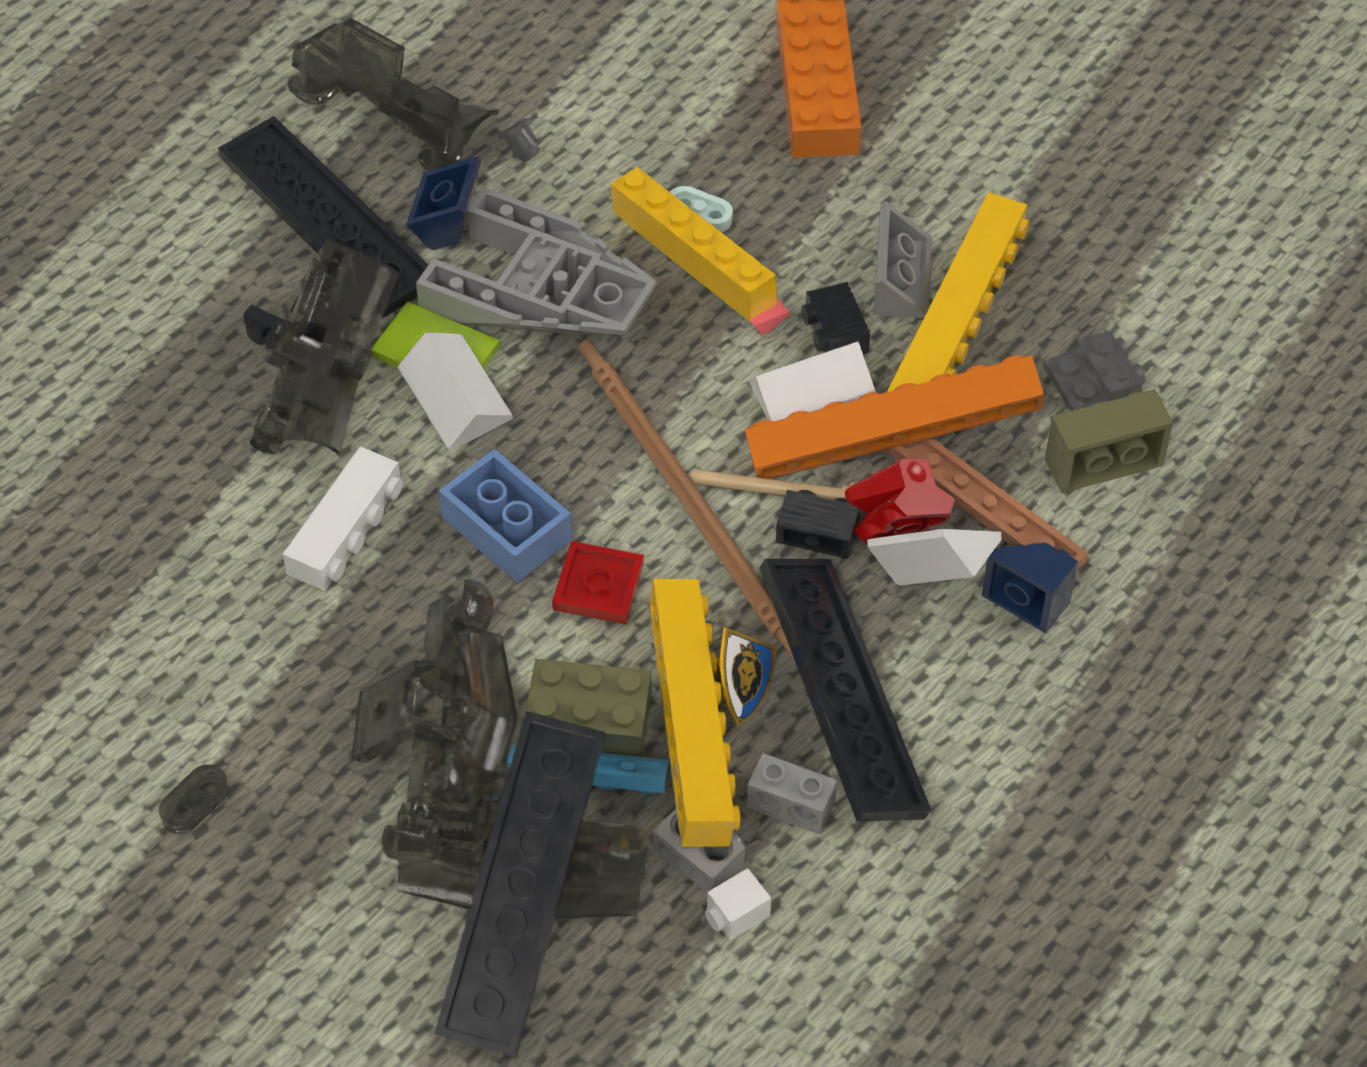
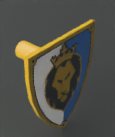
M723 628L720 658H716V673H721L722 698L726 699L727 706L736 724L741 725L755 713L769 689L775 667L777 647L729 628Z

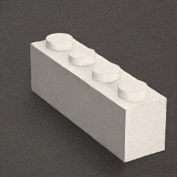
M360 446L284 551L283 560L286 575L323 591H326L332 581L337 582L345 571L346 561L352 553L357 554L361 550L365 541V534L371 526L376 527L380 523L385 505L390 499L395 500L400 494L403 480L400 477L399 462Z

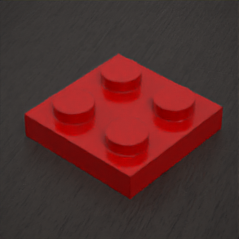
M571 541L552 600V609L627 625L644 567V555Z

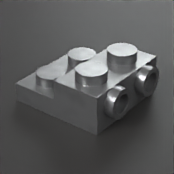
M1110 330L1078 340L1076 350L1046 359L1043 364L1044 370L1068 409L1072 411L1093 406L1101 401L1108 402L1124 398L1135 392L1141 393L1142 386L1145 383V374L1140 364L1132 365L1128 359L1129 352L1125 340L1122 337L1116 339Z

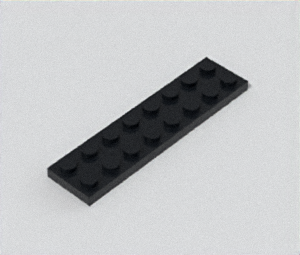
M272 116L218 148L219 157L382 318L403 307L407 301L411 302L418 297L416 282L428 267V264L277 118Z
M764 559L759 567L856 821L925 819L932 811L831 559Z
M528 711L525 712L434 1034L517 1057L605 742L606 732Z

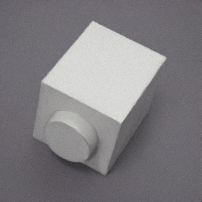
M748 868L707 892L706 918L716 932L722 930L729 940L734 939L770 917L771 897Z

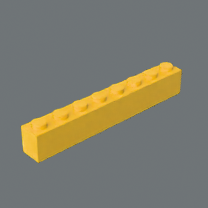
M990 192L987 193L887 392L894 391L896 387L906 383L917 385L929 382L933 377L940 374L956 375L954 367L956 363H964L969 350V344H967L969 337L975 339L979 332L982 321L979 318L981 313L987 314L991 308L994 294L991 293L993 288L1000 289L1006 274L1005 264H1012L1018 250L1017 240H1024L1030 225V220L1025 219L1027 204Z
M653 579L649 609L681 847H730L733 830H739L740 809L739 806H733L732 798L735 796L734 774H728L727 770L731 757L730 744L723 743L722 737L726 731V717L724 712L718 711V705L721 703L720 682H714L713 677L716 675L717 659L716 653L709 651V646L712 644L711 623H705L708 613L707 595H701L699 579Z

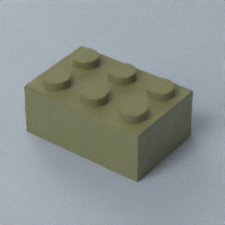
M1156 389L1143 393L1135 392L1127 397L1108 402L1101 401L1093 406L1074 411H1063L1058 415L1052 416L1045 461L1061 493L1162 467L1165 462L1173 421Z
M535 658L526 711L606 732L602 753L642 757L652 696V671Z

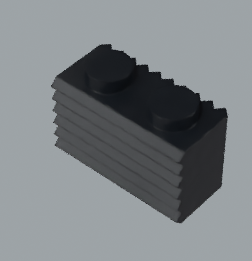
M848 282L806 291V304L801 306V312L805 324L813 326V341L818 352L824 351L826 353L859 342L862 354L869 353L870 330L865 323L860 308H858Z
M787 490L776 524V543L848 559L856 535L854 530L859 525L860 509L851 505L845 498L832 500L818 497L809 490H799L798 492Z

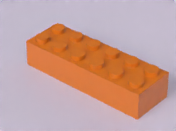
M776 0L775 17L792 158L859 155L861 121L844 0Z

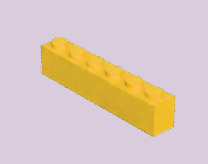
M636 167L610 183L613 212L750 323L752 318L777 304L776 275L641 169Z

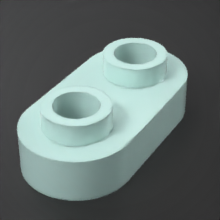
M689 186L676 187L670 191L671 194L720 232L726 231L731 226L733 209L726 200Z

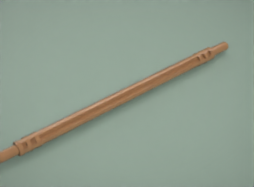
M589 339L582 341L578 349L592 367L593 377L753 607L774 639L778 638L795 662L767 588L648 419L618 373L614 370L611 363L603 360Z

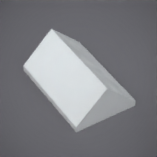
M425 332L398 366L401 375L448 451L466 444L513 419V415L462 334Z
M859 342L755 376L749 381L767 419L772 422L785 419L797 411L812 412L823 409L825 405L832 402L840 401L847 403L858 400L864 394L875 392Z
M939 529L867 539L870 551L893 581L901 586L974 577L1001 541V532Z

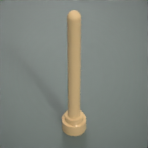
M692 470L689 473V478L697 485L786 496L787 490L796 492L799 490H809L818 497L832 500L836 498L846 499L844 492L850 487L843 485L842 488L704 470Z

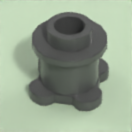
M530 117L520 119L497 135L499 140L506 139L514 152L512 154L514 159L521 157L522 161H525L540 151L538 145L542 140L541 138H536L529 127L533 122Z

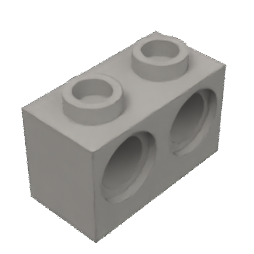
M762 753L747 785V808L821 835L835 804L837 780Z
M676 809L652 831L653 850L706 893L734 877L745 866V847L742 840L735 833H732L730 847H681ZM712 856H721L724 859L721 861H713L709 858Z

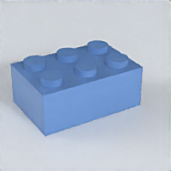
M495 449L439 490L441 517L517 583L572 540L571 513Z

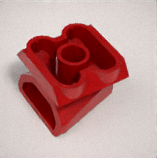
M925 458L901 459L855 483L844 492L847 501L851 505L867 512L862 522L854 530L865 544H868L867 539L930 531V527L942 524L950 519V513L955 501L952 496L936 486L930 463Z

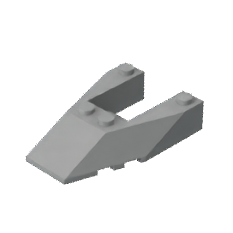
M486 187L481 189L467 209L469 238L514 255L497 282L434 258L416 282L418 305L461 324L559 334L625 335L657 286L655 279L624 257L623 260L608 249V244L599 237L595 240L583 231L582 225L579 222Z

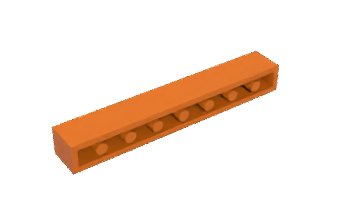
M1015 355L1004 359L999 364L991 366L975 365L964 373L952 376L950 374H940L933 377L929 382L917 385L914 383L902 384L896 387L894 391L882 394L877 392L867 393L855 401L847 403L840 401L832 402L825 405L823 409L812 412L797 411L785 419L773 422L771 420H762L754 423L752 427L746 428L745 434L756 477L773 479L1044 409V393L1032 355L1026 357Z

